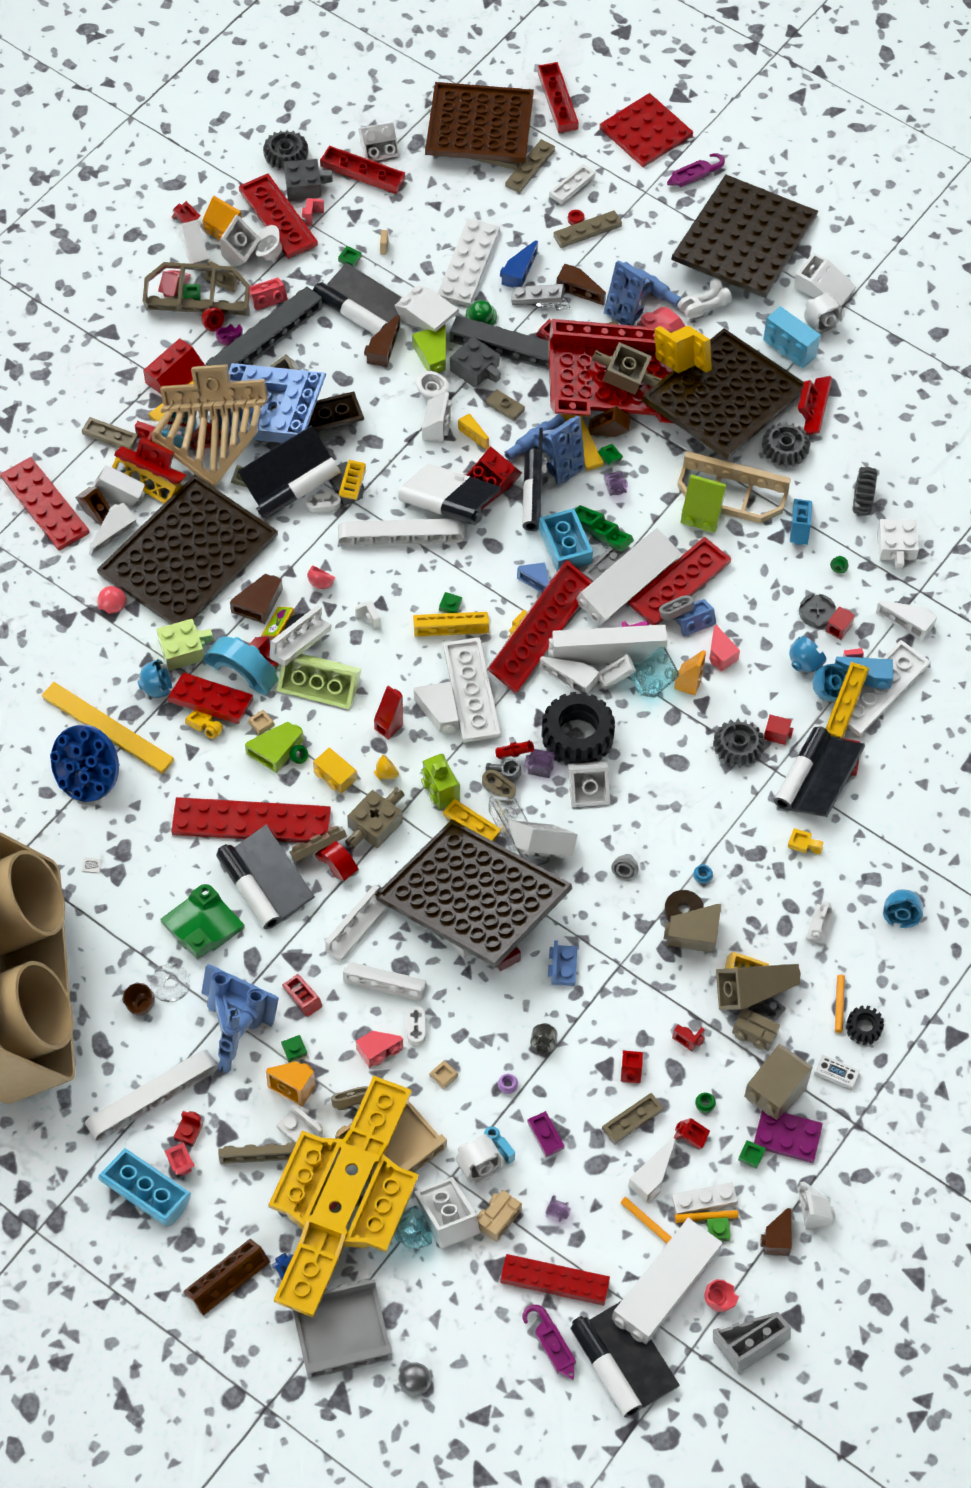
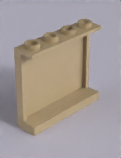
M408 1101L385 1156L398 1167L415 1173L447 1148V1139L443 1134L439 1136ZM351 1124L347 1127L342 1126L336 1132L335 1138L343 1139L349 1131ZM374 1164L371 1170V1173L368 1177L369 1182L371 1181L377 1164Z

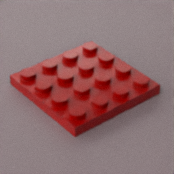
M651 93L646 94L599 125V129L643 168L691 138L694 132Z

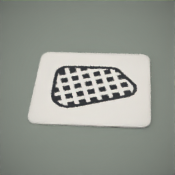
M85 857L82 871L99 873L102 859Z

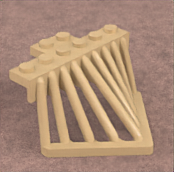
M228 364L193 367L191 371L194 384L162 386L160 390L163 407L160 410L161 413L165 414L151 433L153 442L174 451L175 459L213 487L217 485L257 434L261 408L269 400L265 379L231 381ZM251 407H253L254 411L252 415V420L250 426L248 427ZM230 408H231V412H232L233 417H232V427H231L230 445H229V447H228L229 418H230ZM241 408H242V410H243V415H242V421H241V426H240V432H239V434H238L239 420H240V410H241ZM208 410L212 423L210 471L203 467L202 462ZM186 411H188L182 447L179 449L174 445V437ZM198 411L200 425L196 459L194 461L188 456V450ZM221 411V416H222V430H221V446H220V458H219V466H220V468H219L218 471H217V465H218V438H219V412ZM176 412V418L168 436L165 438L160 433ZM238 436H239L240 442H239V444L237 445V439H238ZM229 449L230 455L227 458V450Z

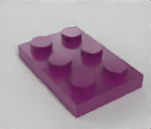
M762 1110L754 1143L766 1148L765 1151L814 1163L823 1123L783 1113L776 1120Z

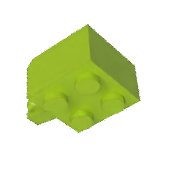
M438 754L423 760V769H421L423 778H421V783L424 789L429 790L432 804H436L438 809L441 810L446 808L454 798L460 802V783L452 772L444 754Z

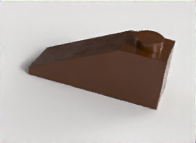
M564 263L557 277L556 284H563L565 293L604 306L606 292L580 268Z
M396 315L371 338L369 345L365 346L364 356H367L368 364L388 367L400 329L399 315Z

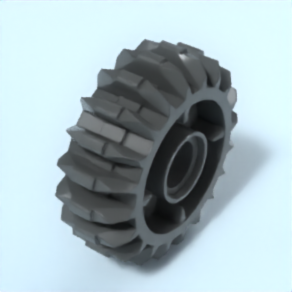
M288 129L286 132L280 130L279 133L274 132L273 135H269L268 139H265L263 154L267 164H270L272 167L276 166L277 170L280 168L284 170V162L306 160L309 153L308 143L304 136H301L300 133L295 134L294 130L289 132Z
M786 421L782 425L779 422L777 426L772 425L771 429L768 428L763 435L761 444L763 454H766V459H771V463L777 462L778 466L784 464L786 467L787 464H790L793 467L795 463L800 464L801 460L804 461L809 454V435H806V431L801 430L800 426L795 427L794 423L788 425Z
M867 466L859 468L853 499V513L863 516L871 513L877 481V470L875 468Z
M739 718L736 722L730 719L728 724L724 722L722 727H718L717 733L714 734L713 747H715V754H718L719 759H724V764L730 762L731 767L734 764H738L739 769L742 767V764L748 767L750 763L754 764L756 759L759 760L761 758L765 745L764 735L759 732V727L754 728L753 722L747 724L746 719L743 722H740Z

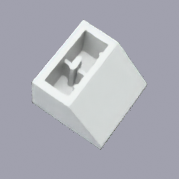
M394 122L358 128L361 147L366 159L377 161L400 156Z
M444 392L427 401L422 426V440L443 443L444 436H448V421H451L452 400H449V392Z

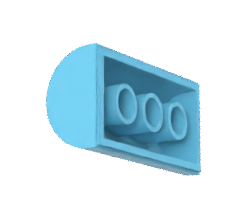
M126 1148L98 1175L100 1182L166 1227L171 1226L181 1216L191 1198V1192Z

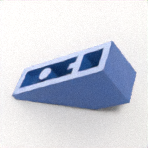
M534 240L510 258L505 267L501 268L499 275L502 277L501 285L512 288L523 286L538 253L537 240Z

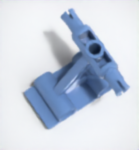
M618 260L615 263L604 313L615 321L618 320V323L621 325L634 326V322L640 318L644 311V307L639 305L640 300L649 293L660 300L665 299L675 307L678 306L677 304L682 297L670 291L669 286L661 282L656 276L647 273L643 269H637L628 262L623 263Z
M558 414L550 421H544L535 428L530 429L515 442L514 446L504 451V455L507 460L512 461L521 453L525 454L529 449L539 448V428H543V452L550 456L551 459L546 463V468L555 477L556 484L560 486L585 468L581 418L577 415L564 422L563 416Z
M207 964L201 993L208 996V1009L217 1012L221 1029L218 1069L221 1071L223 1066V1073H227L231 1070L232 1060L235 1059L239 1039L247 1029H256L261 1023L269 1026L274 1024L279 997Z

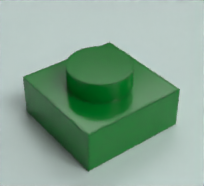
M346 246L338 256V262L342 264L348 263L354 267L361 259L362 252Z
M185 284L183 300L184 298H192L195 301H201L200 284Z
M613 444L604 446L598 451L599 455L608 465L619 462L623 458L622 454Z
M445 592L439 604V611L458 613L462 597Z
M300 1035L281 1041L288 1062L307 1056V1050Z
M746 1140L738 1161L757 1169L766 1148Z

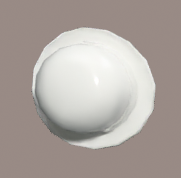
M423 371L417 375L415 380L418 391L429 400L444 392H448L450 389L448 380L437 372Z

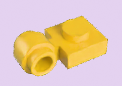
M194 710L185 718V724L199 732L206 729L205 734L210 739L217 738L222 733L223 725L219 721H212V716Z

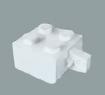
M879 520L877 528L879 560H894L895 569H903L904 560L917 559L919 551L917 520Z

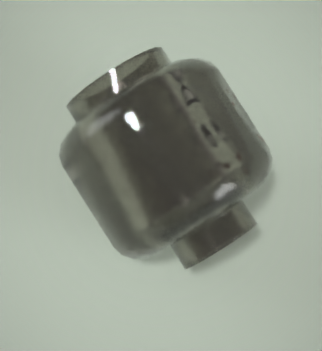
M548 1023L536 1025L531 1033V1047L540 1054H547L553 1051L558 1038L557 1030Z

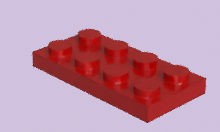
M185 672L182 673L168 696V702L236 724L240 723L253 701V694Z

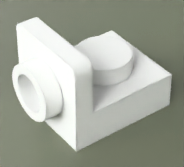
M372 600L355 606V616L357 619L365 616L367 623L372 624L374 630L381 628V618Z

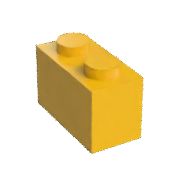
M330 747L313 761L314 774L319 779L323 778L332 790H337L340 794L357 780V770Z

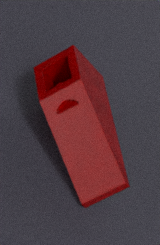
M389 685L385 689L374 718V730L387 740L403 726V696L399 690L393 689Z

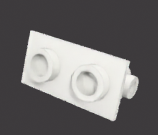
M824 901L823 904L816 905L806 935L807 939L825 944L836 911L832 909L830 902Z

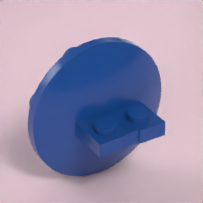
M85 724L69 727L58 735L53 744L50 759L52 772L59 788L68 796L82 802L96 801L108 795L117 782L120 766L116 749L108 736L98 728Z

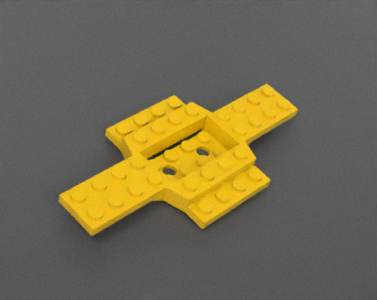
M373 1075L351 1127L343 1139L321 1138L303 1130L301 1131L268 1204L269 1208L288 1215L291 1221L303 1229L300 1241L273 1299L274 1303L314 1318L344 1247L367 1248L370 1246L387 1253L419 1178V1174L398 1167L385 1156L412 1094L411 1089ZM374 1164H377L371 1181L367 1187L364 1197L360 1203L357 1213L347 1233L346 1227L354 1212V1209L368 1180ZM349 1165H355L358 1168V1172L355 1175H348L346 1173V1168ZM334 1202L339 1203L342 1207L338 1213H333L329 1210V1206Z

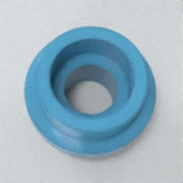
M702 864L694 869L693 877L698 883L705 884L712 880L713 871L708 865ZM701 873H704V874H706V876L703 877V876H700V874H701Z

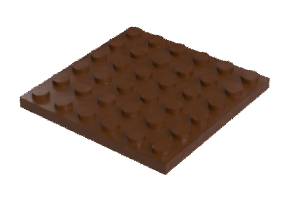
M435 82L425 155L526 163L534 89Z

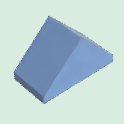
M545 562L519 566L517 568V579L542 593L549 583Z

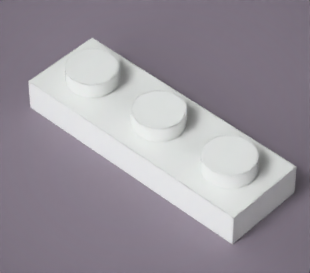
M582 164L550 190L549 196L562 205L594 179L596 172Z
M733 1182L673 1193L671 1195L676 1214L695 1213L738 1203Z

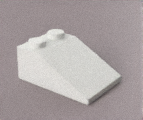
M419 285L414 287L410 293L402 297L395 304L401 322L434 332L460 312L456 306L430 288Z
M453 1177L414 1191L430 1230L441 1249L480 1234L477 1215Z

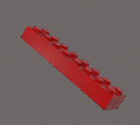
M558 62L538 65L537 73L558 133L578 130L579 122Z
M330 145L320 159V167L332 170L338 174L394 194L398 193L405 181V172Z
M510 1254L505 1256L500 1283L602 1306L605 1305L610 1276Z

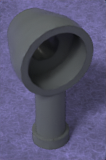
M508 759L503 765L486 763V771L496 770L502 772L507 778L516 780L521 776V765L516 759Z

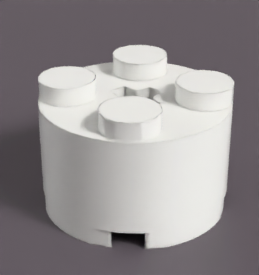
M828 292L815 299L808 300L805 305L804 319L821 335L834 331L837 328L836 324L839 320L842 322L845 316L844 309Z
M486 1134L478 1136L476 1140L470 1143L461 1144L457 1149L459 1153L456 1156V1162L470 1183L471 1180H474L475 1183H481L490 1179L496 1174L495 1169L498 1166L502 1168L504 1165V1158L492 1139Z

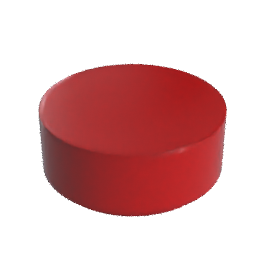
M572 210L568 213L567 220L570 225L580 223L585 219L584 213L580 210Z

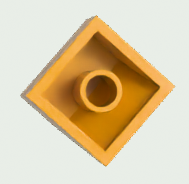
M214 195L202 219L203 230L206 234L220 241L235 215L242 219L241 211Z
M295 1061L270 1067L265 1071L268 1088L302 1107L315 1089L314 1071L306 1063L300 1064Z

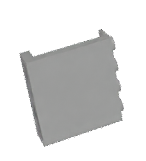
M362 1279L357 1284H341L335 1289H326L314 1318L293 1310L308 1379L392 1359V1350L388 1341L375 1279Z

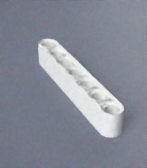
M456 519L345 521L338 524V543L343 546L460 543L465 539L464 522Z
M202 1050L90 1116L85 1121V1125L96 1141H101L212 1075L218 1069V1065L208 1050Z

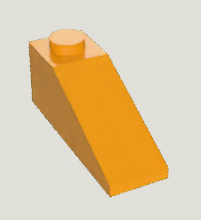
M702 650L682 663L679 671L675 670L672 679L675 681L674 689L696 695L702 681L706 651Z

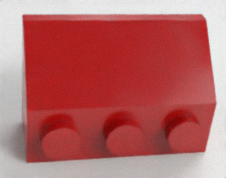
M179 338L143 369L145 383L161 394L160 388L162 386L188 385L193 381L191 369L206 365L195 349Z

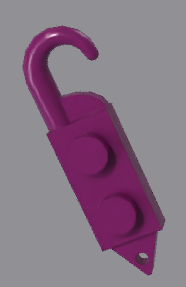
M712 153L709 157H717L720 160L716 164L711 165L709 162L700 159L672 172L667 185L679 186L681 188L704 178L709 173L721 169L725 164V158L721 154Z
M537 1304L528 1306L522 1314L523 1322L525 1324L528 1323L527 1316L530 1312L534 1311L539 1314L543 1322L536 1328V1338L556 1373H561L574 1380L576 1360L558 1328L542 1306Z

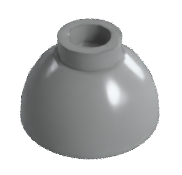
M631 854L618 856L611 865L613 874L620 879L631 880L638 874V863Z

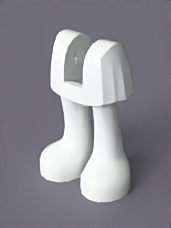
M714 278L710 281V289L707 292L696 296L690 294L680 300L677 305L688 319L704 316L703 311L707 309L726 306L732 303V295L728 288L722 287L719 279Z

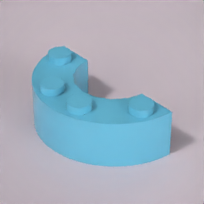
M223 636L218 638L203 657L204 663L217 670L222 666L235 670L245 678L251 689L264 696L268 694L278 681L276 668L260 654L257 647L249 646L239 637Z

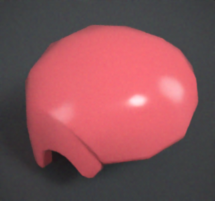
M314 565L310 567L307 573L309 583L317 589H328L335 580L333 575Z
M107 586L99 592L97 598L99 610H104L111 614L117 613L124 608L126 595L118 587Z
M716 1279L707 1284L704 1293L707 1305L716 1312H726L736 1306L739 1296L735 1294L734 1286L721 1279Z

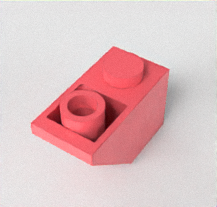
M371 1031L356 1040V1050L369 1068L373 1065L381 1064L386 1057L391 1054H398L403 1048V1038L401 1036L378 1031Z

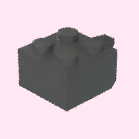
M318 159L284 162L288 201L307 200V198L318 199L321 197V185L333 182L332 170H319Z
M472 336L450 357V371L473 387H477L487 378L497 383L501 379V372L497 370L500 363V354Z

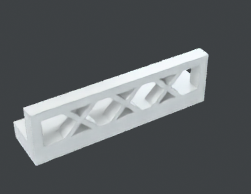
M315 606L271 640L270 659L285 667L331 631L332 624L321 619V606Z
M375 884L325 940V951L340 962L344 960L389 908L376 900L375 894L379 891V887Z
M350 961L347 967L343 969L344 983L421 1001L426 986V980Z

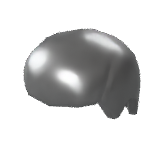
M418 1362L409 1363L404 1366L398 1376L401 1389L410 1396H420L427 1392L432 1380L428 1368Z

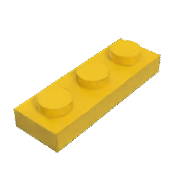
M455 798L443 811V816L448 820H454L493 842L501 834L499 827Z

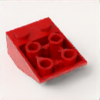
M490 446L467 473V476L501 487V490L483 505L481 510L509 489L522 472Z

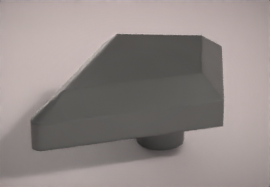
M770 997L748 1009L776 1022L786 1010V1007L773 997Z

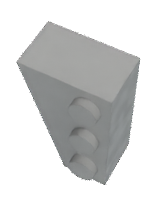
M779 1312L753 1318L752 1321L742 1324L738 1322L724 1329H713V1342L738 1374L791 1339V1327Z

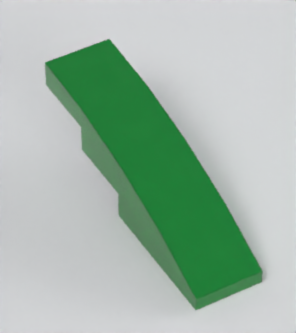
M581 505L575 509L583 530L606 545L622 552L634 542L632 535L620 531L619 526L607 521L604 514Z

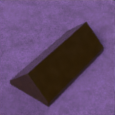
M355 392L317 400L307 428L312 425L315 431L318 432L364 420Z

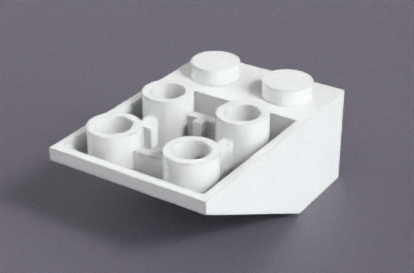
M815 252L811 254L797 272L794 283L795 289L813 298L828 292L841 307L856 288L829 259Z

